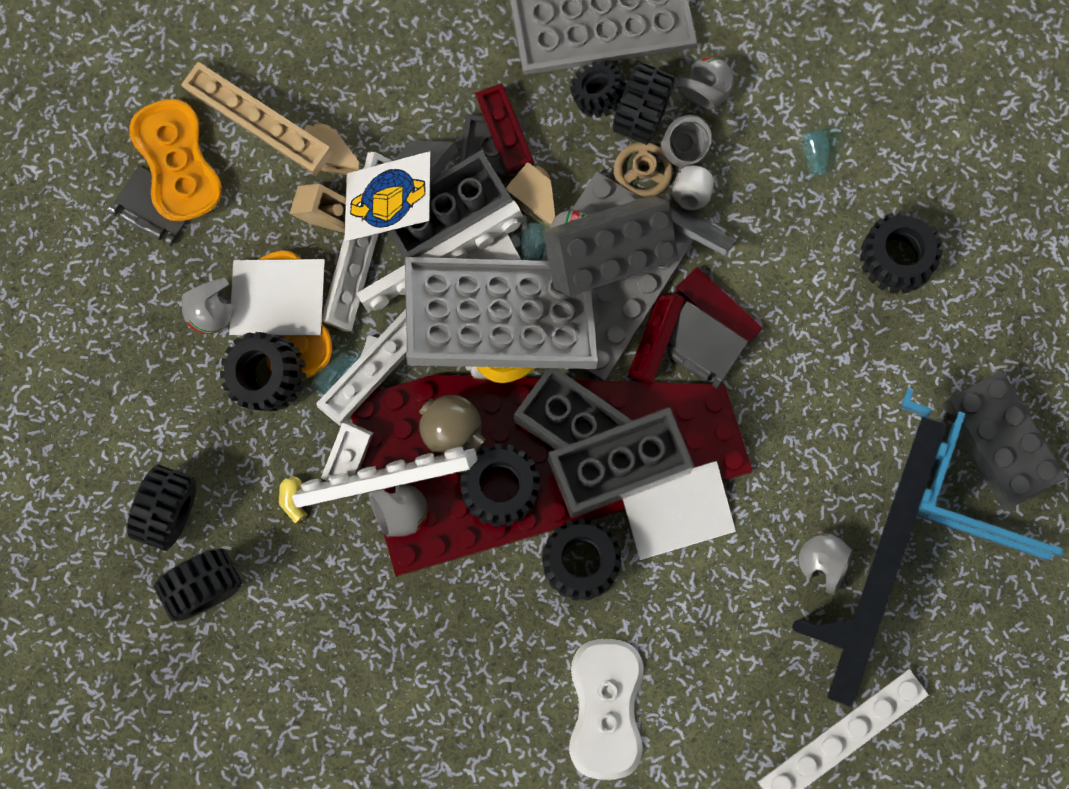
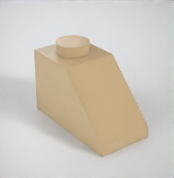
M320 123L314 124V126L305 125L306 132L331 147L334 151L321 171L347 175V173L361 170L359 161L335 129Z
M527 162L505 189L512 201L515 200L520 210L542 227L548 229L555 219L550 176L540 166L533 167Z
M321 184L298 186L290 214L311 225L345 233L346 197Z

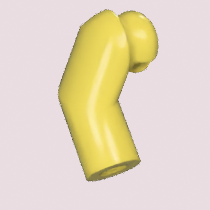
M291 476L289 479H284L280 484L279 505L293 522L298 524L308 514L302 507H295L292 496L301 489L302 482L299 478Z

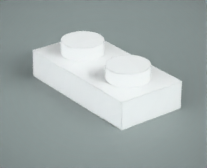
M344 421L321 479L329 481L330 477L340 473H347L348 476L357 475L374 433L351 422Z

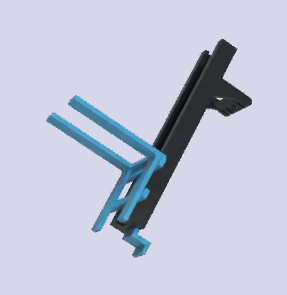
M910 388L906 391L901 409L922 417L853 620L823 625H814L802 620H796L792 625L793 630L797 633L843 648L827 699L849 707L853 706L916 517L1047 561L1051 560L1052 555L1061 557L1064 549L939 508L935 505L965 413L958 412L955 423H952L946 443H941L947 424L929 419L931 408L911 402L910 399L914 389ZM932 468H935L937 470L931 488L928 490L926 486Z

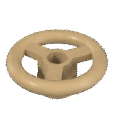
M637 142L628 145L619 153L614 163V176L617 184L641 198L650 195L657 196L669 186L673 176V166L665 158L661 147L653 143L645 145ZM638 151V154L633 159L632 171L623 175V164L626 158ZM648 151L660 158L664 166V175L655 171L657 166L656 159ZM645 165L649 170L641 171L639 166ZM638 178H648L658 183V185L651 189L641 190L632 187L630 183Z

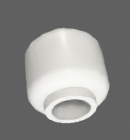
M695 165L685 166L680 169L673 186V198L687 210L705 207L711 199L714 187L712 174L707 169Z

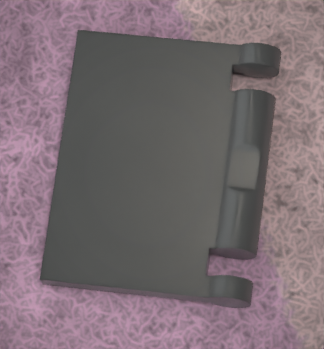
M138 166L115 202L110 206L109 213L115 216L121 206L126 208L121 213V220L158 240L162 238L165 231L170 232L165 240V244L172 246L188 220L171 221L158 213L151 199V172Z
M675 203L670 209L675 230L724 256L735 246L739 238L736 234H733L732 237L725 235L727 229L691 210H687L685 213L680 211L681 206L678 203Z
M687 301L679 313L668 343L674 347L668 354V357L704 382L709 379L712 372L715 373L718 377L712 386L717 389L749 341Z

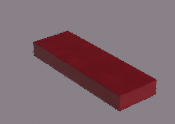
M503 83L475 92V98L506 175L520 171L527 162L534 166V159Z
M698 267L676 286L675 290L686 301H689L749 341L748 344L762 331L763 328Z
M678 294L658 296L630 367L628 378L637 382L654 381L685 299Z

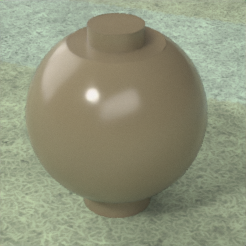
M444 395L435 401L430 398L419 412L423 415L419 422L421 438L424 444L437 455H445V451L455 447H463V450L474 448L477 453L486 442V439L480 435L482 429L481 416L477 408L464 397Z

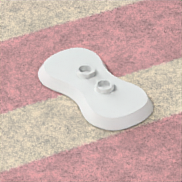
M615 639L589 641L577 650L571 665L572 680L579 698V716L570 739V756L575 768L587 777L600 780L620 779L636 770L643 752L642 739L634 716L635 699L644 675L643 662L638 651L627 642Z

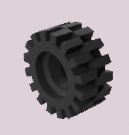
M601 60L599 65L597 61L592 62V67L589 68L586 64L583 66L584 72L578 70L575 73L578 79L572 78L570 91L583 114L586 113L591 118L594 114L596 118H601L603 112L606 116L611 115L609 110L612 108L617 111L618 103H620L627 84L619 68L614 63L610 62L608 64L607 61ZM607 84L602 91L591 94L598 86Z

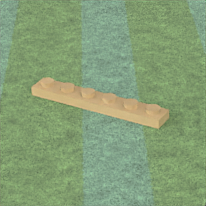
M197 62L181 84L186 91L316 176L334 153L331 147L200 62Z

